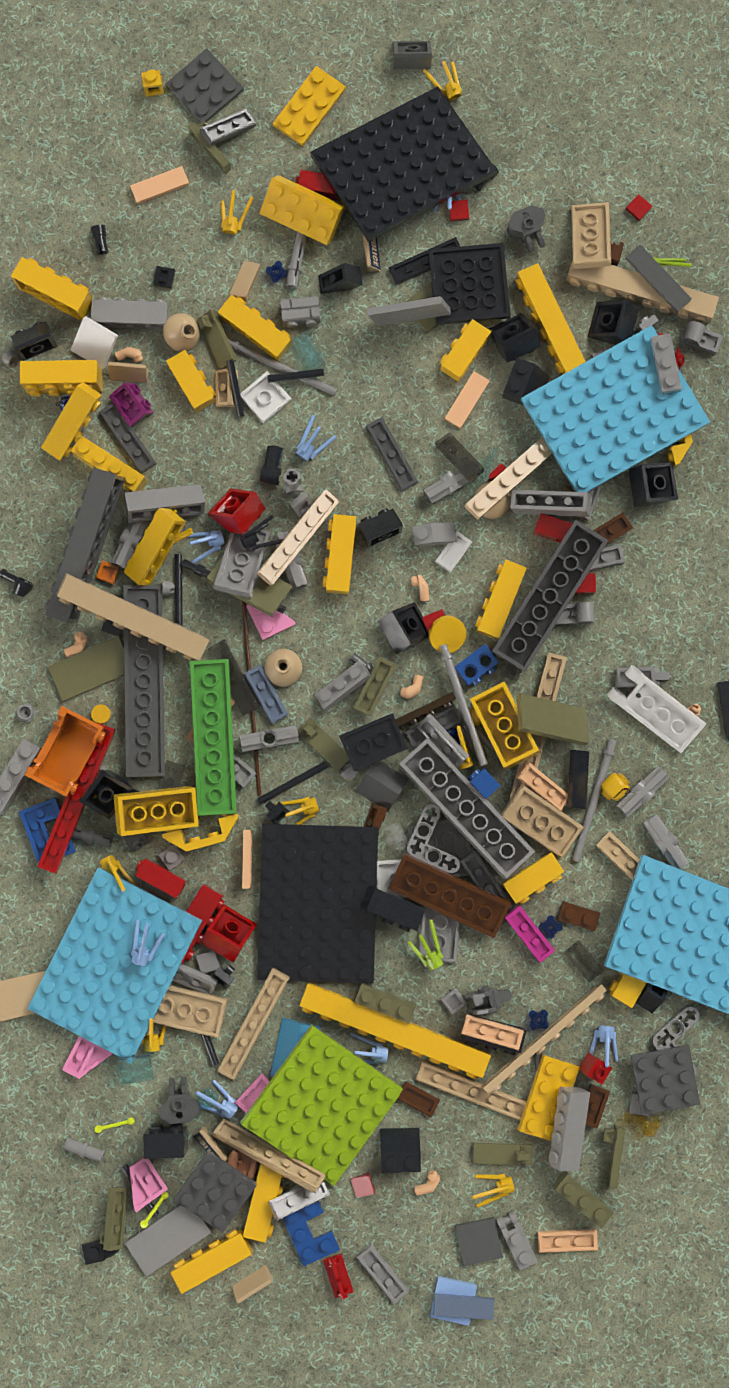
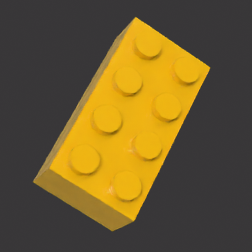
M277 175L271 179L259 214L328 245L334 239L345 207Z
M21 257L11 275L18 289L80 321L89 315L92 306V295L86 286L72 283V280L65 275L58 276L53 269L47 266L45 268L39 266V263L32 258L26 259Z
M97 360L20 361V384L30 396L39 397L45 393H48L49 396H60V393H67V395L71 396L75 388L82 382L98 393L103 392V370Z
M505 682L470 699L504 769L508 770L541 753L532 734L519 731L518 706Z
M192 786L114 795L117 834L120 836L198 827L196 791Z

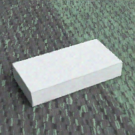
M458 531L456 532L457 542L448 543L435 561V563L451 573L472 544L471 540Z

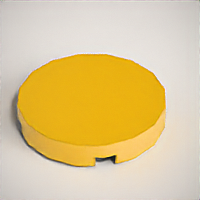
M450 615L442 616L436 619L431 629H429V641L438 652H441L439 646L447 644L449 653H453L464 644L466 628L458 618Z

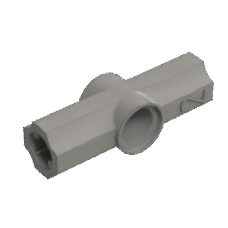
M471 461L456 471L452 470L446 473L438 482L424 489L423 492L432 505L447 495H453V492L457 489L461 490L464 485L479 477L480 473L476 465Z
M294 468L287 469V472L283 474L286 494L297 497L303 492L300 472Z
M150 520L132 522L123 531L119 540L120 545L112 559L113 564L123 569L126 568L127 562L131 559L136 546L142 540Z
M288 531L273 536L274 541L284 539L288 535ZM298 554L284 570L290 585H292V591L308 585Z
M295 725L240 735L239 742L241 751L247 752L299 742V736ZM271 734L274 737V742L271 744L266 743L264 735Z
M657 766L644 779L638 781V784L630 789V792L618 802L616 807L622 814L629 817L636 809L655 795V791L669 779V776L662 768Z
M658 814L651 816L643 822L644 827L653 838V844L658 846L660 849L658 850L659 853L664 855L670 866L682 869L689 863L679 848L677 839L671 831L667 830Z

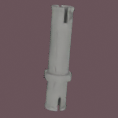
M299 232L296 233L291 263L287 268L289 273L285 286L292 290H296L298 287L308 237Z

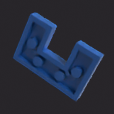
M52 798L19 811L38 863L50 837L45 823L56 819L61 810L57 798ZM72 838L64 856L77 852Z
M319 1201L283 1218L303 1266L340 1250L332 1230L313 1238L306 1222L324 1213Z

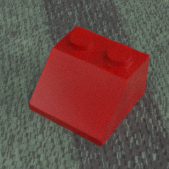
M230 488L208 512V515L229 532L244 534L255 520L260 518L266 508L255 491Z
M224 904L200 943L234 963L257 924Z

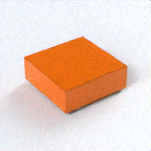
M102 560L95 578L114 585L120 567Z

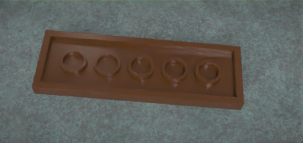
M404 853L388 889L492 938H495L511 905V902L407 853Z

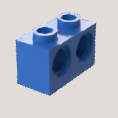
M484 644L456 665L455 670L467 687L470 684L474 687L482 681L481 676L485 673L490 675L498 669L496 665L499 661L487 645ZM488 657L490 665L483 666L480 663V658ZM472 668L475 671V676L472 678L467 677L465 669Z
M485 768L481 771L477 769L468 777L469 782L485 799L500 787L498 782Z

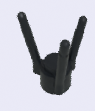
M270 515L250 531L239 536L246 550L251 548L252 551H255L259 548L280 544L284 540L280 539L257 544L259 539L256 533L269 525L268 522L274 518V515Z

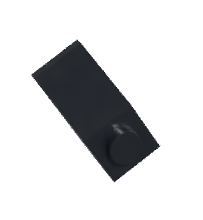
M343 263L318 275L321 294L348 291L362 285L360 266Z
M646 983L636 1004L653 1014L664 1002L667 990Z

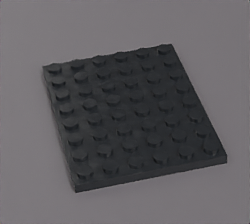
M438 86L310 152L311 158L368 242L447 201L448 198L454 197L496 175L497 172Z
M262 824L257 980H266L272 968H275L289 976L288 981L374 983L376 918L366 915V910L361 909L360 906L368 886L377 888L378 827Z

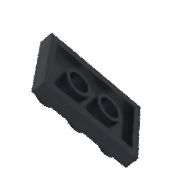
M393 713L339 735L354 772L408 749Z

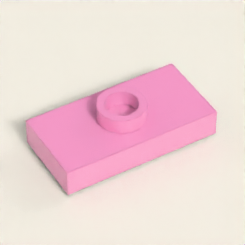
M261 1073L235 1101V1104L244 1113H247L270 1080Z

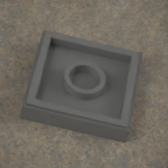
M494 1217L456 1225L464 1266L503 1258Z

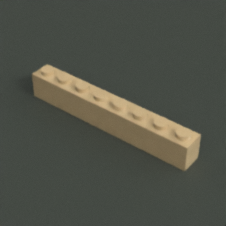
M573 259L566 279L572 286L579 287L582 285L592 292H598L599 290L605 292L609 297L619 296L630 303L634 301L639 302L645 308H659V311L668 314L672 312L677 314L679 318L688 319L689 317L702 324L710 323L719 299L717 296L681 286L692 299L676 313L639 273L614 265L573 269Z
M67 573L56 593L60 597V602L67 605L73 603L78 606V610L87 614L91 611L96 614V618L104 622L107 619L114 622L113 626L122 630L126 627L131 630V634L140 638L144 635L149 638V642L157 646L160 643L166 645V650L175 654L179 651L184 654V658L190 661H194V659L200 661L209 642L207 637Z

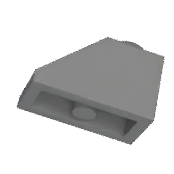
M429 523L412 527L415 546L418 548L457 542L454 523Z

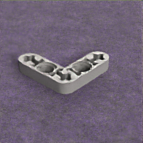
M433 804L427 805L423 809L408 842L407 852L409 855L447 873H455L460 868L458 858L428 845V841L440 817V809ZM434 808V812L437 815L436 817L432 816L429 821L433 822V825L421 822L422 818L427 820L428 813H426V810ZM421 825H426L429 828L427 836L419 835L418 828ZM416 835L419 839L426 841L424 844L420 842L419 848L421 851L413 854L410 846L416 844L417 840L413 839ZM436 851L439 854V859L436 862H430L428 859L429 852ZM442 854L446 855L444 860L451 861V859H454L456 868L448 870V865L442 863V867L438 866L442 860Z
M693 1006L682 1008L653 1034L651 1039L653 1046L657 1050L677 1047L674 1042L699 1020V1011ZM687 1010L690 1012L694 1011V1018H688L684 1021L687 1023L686 1026L678 1019L680 1016L684 1019L687 1016ZM674 1022H678L681 1027L677 1033H672L670 1030V1026ZM666 1029L667 1032H668L671 1036H673V1038L670 1039V1037L667 1036V1037L664 1039V1042H665L664 1045H661V1044H658V1045H657V1044H656V1043L658 1042L657 1037H658V1036L664 1037V1036L666 1035V1033L663 1032V1031ZM693 1065L694 1073H695V1075H696V1068H695V1066Z

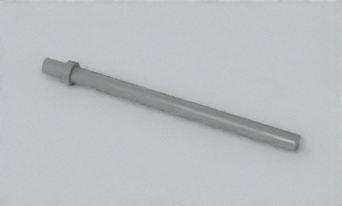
M229 340L235 353L236 351L283 373L297 372L295 369L240 345L238 341ZM314 378L298 379L335 396L338 390Z
M447 644L439 646L443 656L441 659L447 667L480 766L487 765L483 748L452 661L453 655L449 653Z
M609 739L607 748L603 751L604 758L582 825L584 828L579 834L572 860L579 862L602 790L601 783L605 780L611 758L615 755L616 740Z

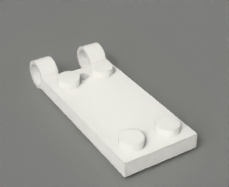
M631 665L625 674L629 679L637 683V686L627 697L616 687H612L607 696L678 752L682 753L705 727L706 723L643 675L638 668ZM640 693L641 697L638 698L636 694Z

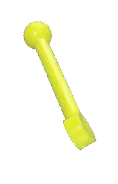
M130 1117L125 1121L109 1125H97L95 1132L101 1133L102 1130L126 1124L133 1125L135 1120Z
M165 1191L161 1194V1198L145 1220L140 1222L141 1228H147L148 1221L161 1203L169 1197L168 1192Z

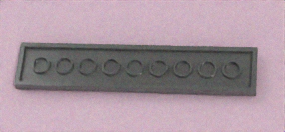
M123 585L124 600L162 617V585ZM124 627L126 777H165L163 644L160 643L157 646L149 642L148 637L144 635L141 638L130 633V629Z

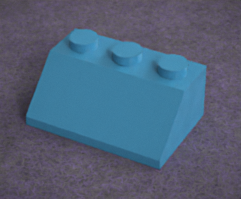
M282 1018L270 1076L273 1077L310 1027V1023ZM312 1024L313 1026H315L316 1028H318V1029L320 1030V1027H321V1026Z

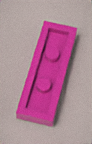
M517 905L506 914V921L539 963L555 951L520 905Z

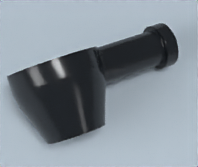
M4 568L0 571V578L14 583L13 592L19 596L25 597L34 586L33 583L29 581L28 583L24 582L27 580L7 572Z

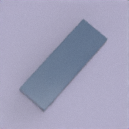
M259 665L244 673L270 723L273 724L286 717L288 713L262 666Z
M435 1293L433 1315L493 1320L495 1299L493 1297Z

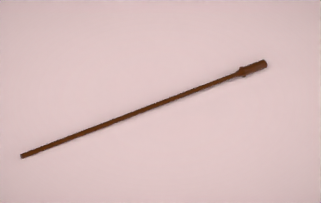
M242 601L246 662L248 672L251 670L246 604ZM248 683L252 733H256L253 690ZM254 750L257 795L261 796L258 750Z

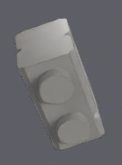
M318 296L280 300L283 326L293 329L302 324L312 327L320 323Z

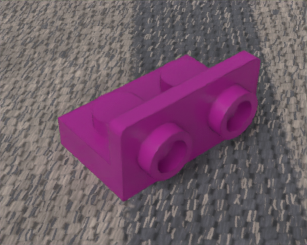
M124 382L109 398L130 427H134L146 415L151 416L154 412L151 410L149 401L140 394V388L134 383Z

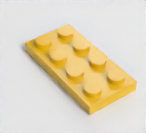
M315 66L275 119L273 126L301 146H304L344 93L346 86L318 66Z
M542 1054L517 1130L552 1141L551 1137L554 1129V1116L556 1114L559 1087L574 1086L579 1066Z

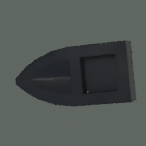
M100 1240L83 1243L82 1249L85 1265L105 1261L107 1258L115 1255L120 1249L103 1250L104 1245L100 1244Z

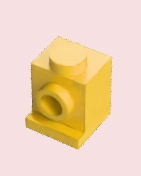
M148 70L141 73L146 97L164 94L160 70ZM159 87V89L149 90V88Z

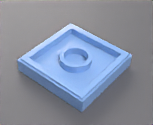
M438 1276L435 1293L475 1296L477 1284ZM433 1299L430 1313L431 1318L469 1326L471 1318L434 1316Z

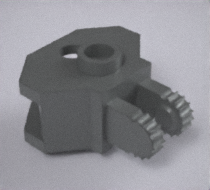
M532 205L514 212L508 222L507 232L509 236L520 239L522 243L525 242L530 253L535 251L531 240L533 238H536L540 248L545 247V241L541 234V226L546 216L543 208Z
M489 985L477 988L478 991L464 995L465 999H474L475 1008L468 1010L469 1015L494 1014L498 1008H502L501 1003L509 1001L512 996L508 989L497 990V988H489Z
M181 1077L182 1092L175 1091L174 1078H169L170 1094L168 1095V1100L159 1108V1117L169 1124L190 1122L201 1111V1102L190 1095L186 1077Z

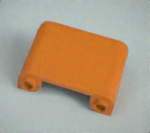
M61 706L57 713L59 715L57 720L59 721L55 720L49 736L37 758L33 761L36 764L28 767L25 776L68 797L70 794L74 795L77 790L78 784L76 782L97 743L103 741L106 733L103 732V726Z

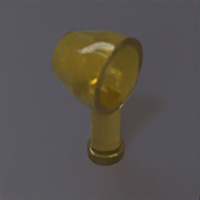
M624 1112L623 1122L640 1124L642 1133L646 1136H655L661 1124V1120L657 1117L650 1116L653 1120L651 1122L646 1120L648 1116L640 1117Z

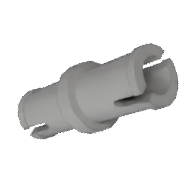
M71 1138L67 1139L64 1146L65 1151L67 1150L80 1155V1158L84 1159L86 1157L99 1163L102 1162L105 1155V1150H100L89 1146L87 1142L81 1143Z

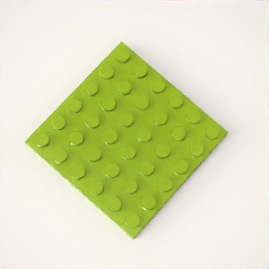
M311 1024L240 1123L292 1159L300 1160L326 1175L324 1180L335 1186L397 1100L403 1088Z

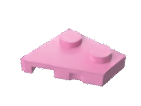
M251 605L246 606L262 640L296 625L295 621L284 613L276 611L274 616L270 617Z
M79 1036L62 1070L80 1079L113 1053Z
M143 1157L129 1167L133 1208L137 1212L168 1190L149 1159H144Z

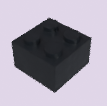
M182 1123L171 1124V1127H163V1124H152L143 1134L144 1159L184 1158L188 1151V1126H183Z

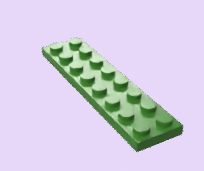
M229 659L190 661L198 816L237 814Z

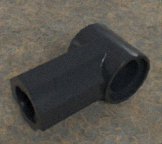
M274 445L267 446L265 462L261 468L260 482L279 485L283 448Z

